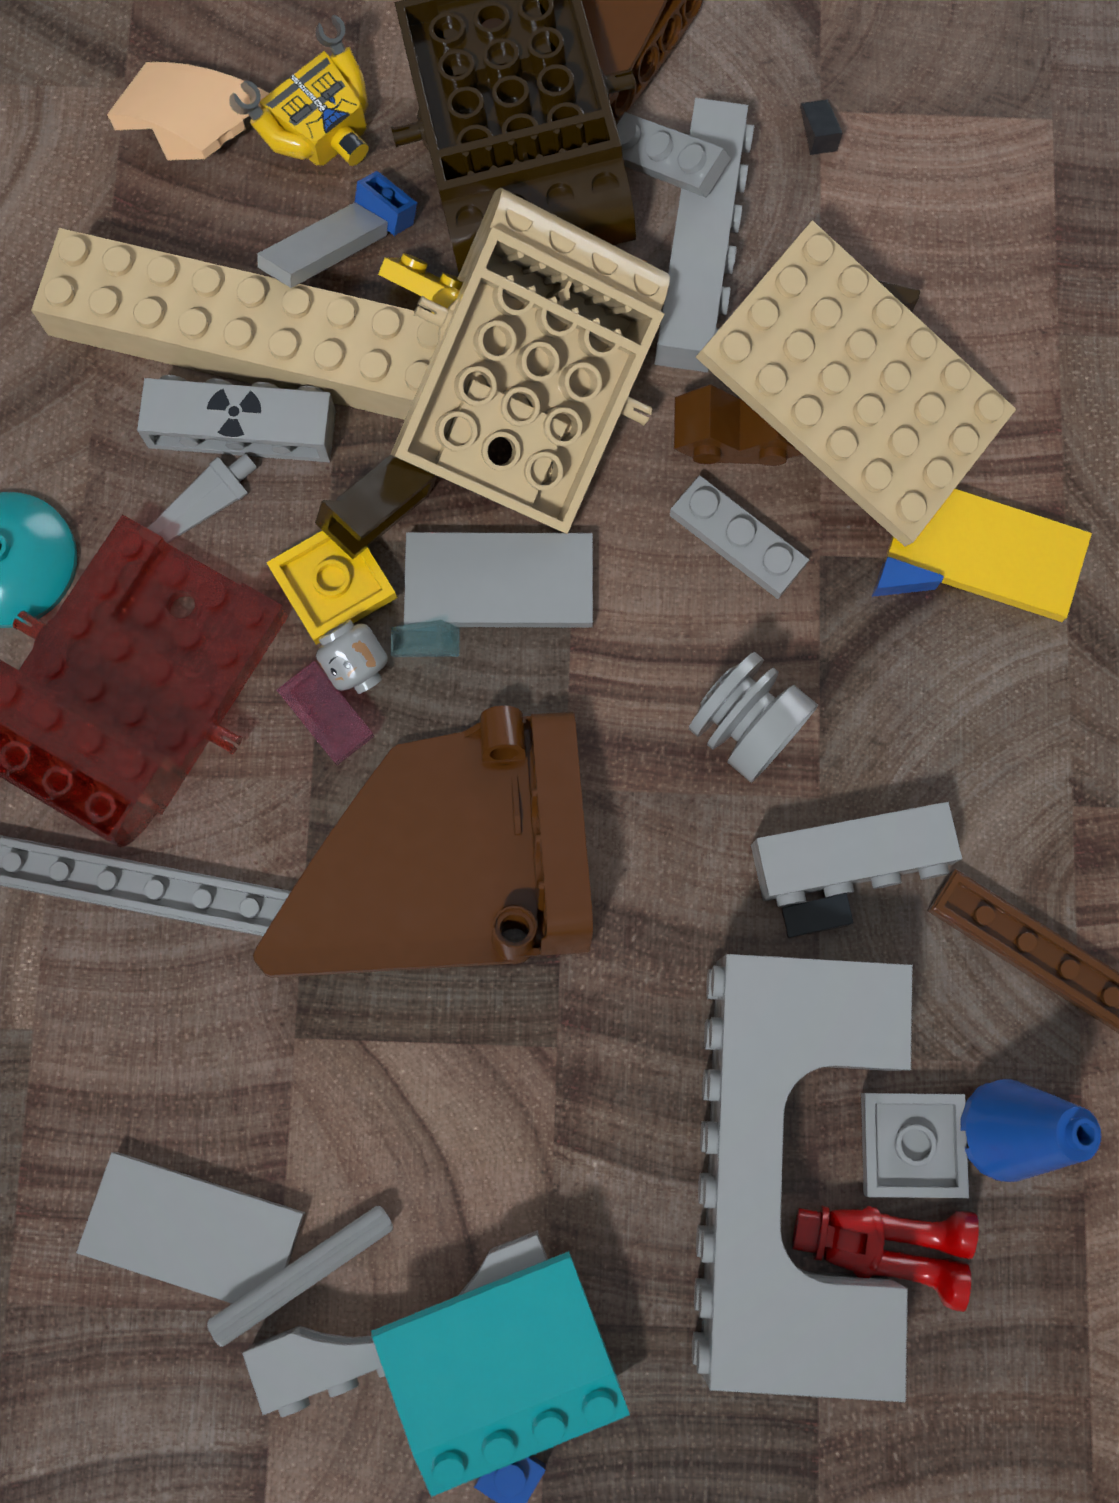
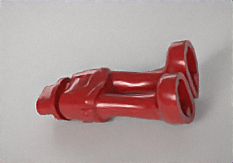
M821 1206L820 1212L798 1208L792 1249L814 1253V1260L821 1261L824 1255V1260L853 1271L857 1277L886 1276L927 1285L936 1290L945 1307L965 1312L970 1299L972 1283L970 1266L966 1262L921 1257L883 1249L885 1240L923 1246L960 1258L972 1259L978 1242L979 1221L977 1214L969 1211H956L944 1221H920L880 1213L878 1208L867 1206L862 1210L836 1209L829 1211L828 1207Z

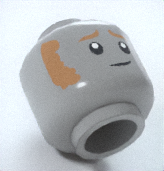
M347 620L318 639L321 646L316 652L317 661L337 690L344 691L354 687L356 692L360 694L382 680L378 672L386 665L388 657L369 626L365 624L354 625L351 620Z

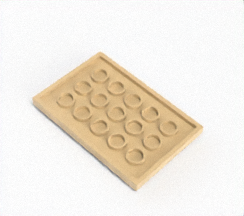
M813 220L696 356L704 366L905 547L916 540L1016 410L1013 405Z

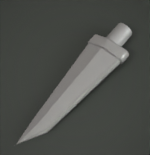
M246 454L229 467L217 457L209 463V466L120 556L154 552L235 501L241 500L248 492L240 484V481L256 470L257 467Z

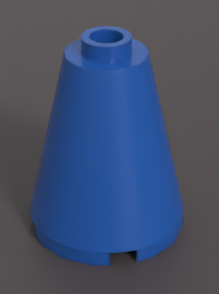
M1001 1079L979 1086L966 1101L961 1116V1131H966L969 1147L964 1148L968 1159L980 1173L996 1181L1018 1182L1087 1161L1096 1154L1101 1143L1100 1125L1096 1117L1089 1110L1012 1079Z

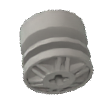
M756 652L751 653L741 663L730 668L720 677L701 701L700 709L689 725V730L697 737L706 732L714 723L718 726L707 742V746L712 750L732 737L737 744L732 750L727 763L751 783L779 755L818 707L817 703L795 685L784 690L776 698L771 695L769 691L779 673L774 667L769 669L757 682L752 679L764 661Z

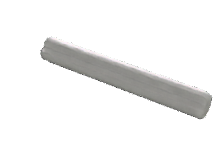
M375 1206L210 1318L207 1326L215 1342L219 1346L227 1345L390 1233L394 1227L385 1210L381 1206Z

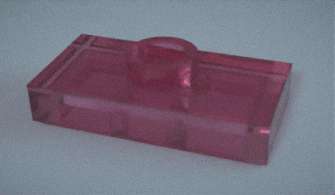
M315 661L277 689L280 696L336 766L375 737Z

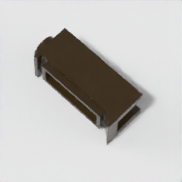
M390 455L341 494L336 501L322 500L315 524L347 555L354 559L430 495L437 475Z

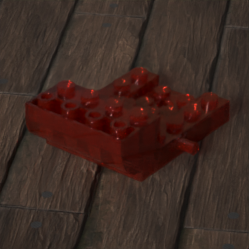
M122 514L52 619L45 624L28 614V612L21 611L17 616L32 627L16 618L13 622L14 629L25 633L35 639L32 651L19 670L0 660V778L117 847L129 845L146 829L157 813L163 815L209 741L228 751L231 755L236 752L237 748L224 740L223 737L240 746L242 736L226 729L220 723L287 620L288 614L283 605L244 583L239 585L167 544L163 537ZM185 596L194 599L195 607L190 615L184 618H176L171 615V606L176 599Z

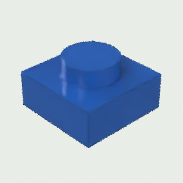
M532 1455L477 1478L474 1488L496 1503H527L546 1471V1464Z

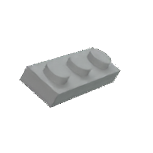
M626 112L616 126L626 167L707 198L731 159L723 147Z
M700 475L670 509L669 516L777 599L782 596L809 561L802 553Z

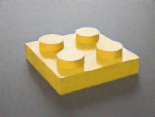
M323 531L266 562L316 645L320 643L318 639L336 626L347 620L355 623L397 598L396 592L368 548L352 559Z

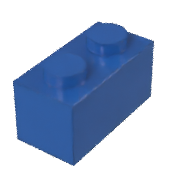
M375 171L357 181L354 202L388 222L387 231L395 236L413 225L417 202L381 173Z

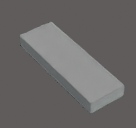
M354 202L257 253L258 268L292 288L387 236L388 222Z

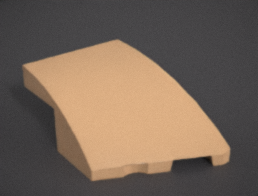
M146 62L107 115L115 130L153 129L167 160L206 159L221 148L224 142L245 130L243 120L249 114L242 115L232 110L229 102L231 94L235 93L244 104H250V97L241 88V84L244 81L234 76L189 64ZM258 87L261 95L260 100H262L269 93Z

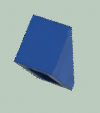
M887 557L881 567L871 597L936 590L942 582L944 575Z

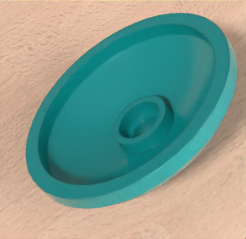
M0 492V543L2 544L0 550V628H12L38 620L60 603L68 592L76 573L77 547L67 522L48 503L24 493Z

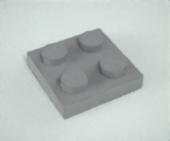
M861 1093L864 1196L969 1198L968 1157L964 1149L967 1148L966 1131H961V1116L966 1104L965 1094Z

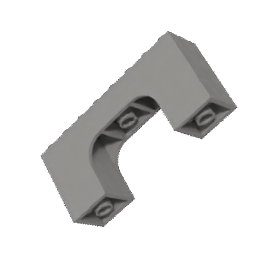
M726 954L716 961V966L708 969L706 984L707 999H715L714 1017L706 1019L704 1034L705 1049L713 1050L712 1069L704 1070L702 1083L703 1100L711 1101L710 1121H702L700 1133L701 1152L709 1154L708 1173L699 1174L698 1202L703 1204L707 1211L706 1225H698L696 1234V1255L701 1257V1262H704V1278H696L694 1286V1309L699 1311V1318H702V1332H693L692 1364L696 1365L697 1374H702L709 1389L714 1391L906 1402L907 1288L886 1276L872 1275L870 1278L857 1277L856 1274L812 1272L796 1267L783 1246L780 1219L784 1108L789 1093L803 1076L821 1067L883 1071L911 1070L912 965Z

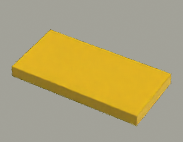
M954 489L913 543L905 547L892 536L885 560L887 557H891L944 575L941 583L1063 622L1069 613L1092 533Z

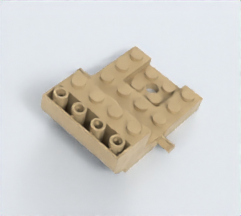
M499 188L494 191L457 278L463 282L457 299L447 309L421 296L417 305L434 312V314L421 307H416L414 311V316H418L440 327L438 343L390 455L568 534L620 414L644 426L649 417L633 409L645 415H651L652 413L651 406H647L629 397V394L665 314L661 312L667 296L670 276L665 271L515 194ZM497 437L506 438L512 446L511 458L502 465H495L488 457V446Z

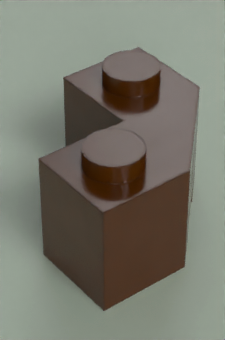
M711 384L675 397L674 450L692 457L696 463L779 466L785 464L788 458L802 454L742 399Z

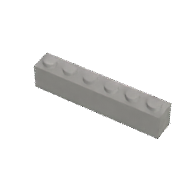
M695 98L689 135L723 147L731 159L707 198L681 188L668 272L670 283L663 304L662 312L665 314L660 324L654 365L708 373L709 369L696 356L720 329L716 328L718 314H727L731 287H724L722 283L724 273L732 274L737 248V246L728 245L730 232L738 233L742 214V205L734 204L736 192L744 193L748 165L740 164L741 153H750L754 125L746 124L748 105Z

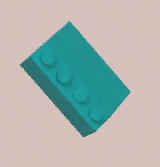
M569 1251L371 1331L372 1339L409 1446L431 1497L630 1415L617 1374Z

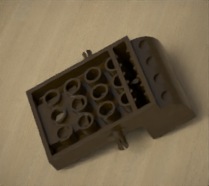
M401 0L394 2L419 109L417 122L391 127L396 148L423 141V145L430 152L459 274L494 191L499 188L515 194L612 245L636 240L631 191L623 161L622 145L609 101V94L635 89V79L632 68L605 75L598 62L582 0ZM491 18H498L503 21L502 24L495 28H485L482 26L486 20Z

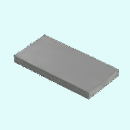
M406 532L405 627L592 628L593 533Z
M112 1152L76 1253L219 1300L234 1303L288 1266L305 1212L131 1156Z

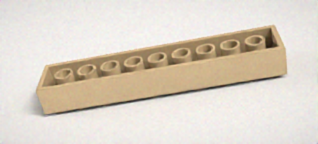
M63 228L58 230L31 309L48 336L251 384L266 382L280 389L297 390L301 386H314L322 389L324 392H330L333 403L405 420L437 346L440 328L418 316H414V310L302 284L290 288L272 277Z

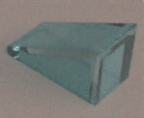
M444 620L391 627V656H459L460 628Z

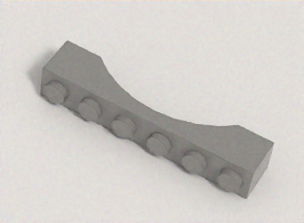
M538 1231L490 1249L478 1272L457 1296L548 1260ZM297 1326L252 1344L242 1353L263 1415L275 1410L279 1411L280 1417L296 1413L310 1405L308 1397L328 1390L330 1397L348 1392L359 1386L357 1377L377 1370L379 1377L385 1376L372 1336H339L324 1334L303 1326Z

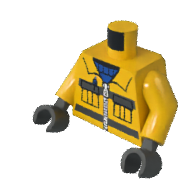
M333 15L331 20L337 30L336 38L327 37L320 23L316 26L315 31L319 43L331 48L333 54L330 57L323 51L262 100H260L261 95L258 87L250 81H244L241 84V88L250 97V104H244L235 93L231 94L229 102L232 110L242 115L249 114L252 118L250 124L275 153L300 160L307 158L317 166L325 165L339 154L350 166H354L365 158L369 149L368 145L360 138L367 129L364 113L368 108V99L363 74L350 47L345 48L342 43L345 35L344 22L340 17Z

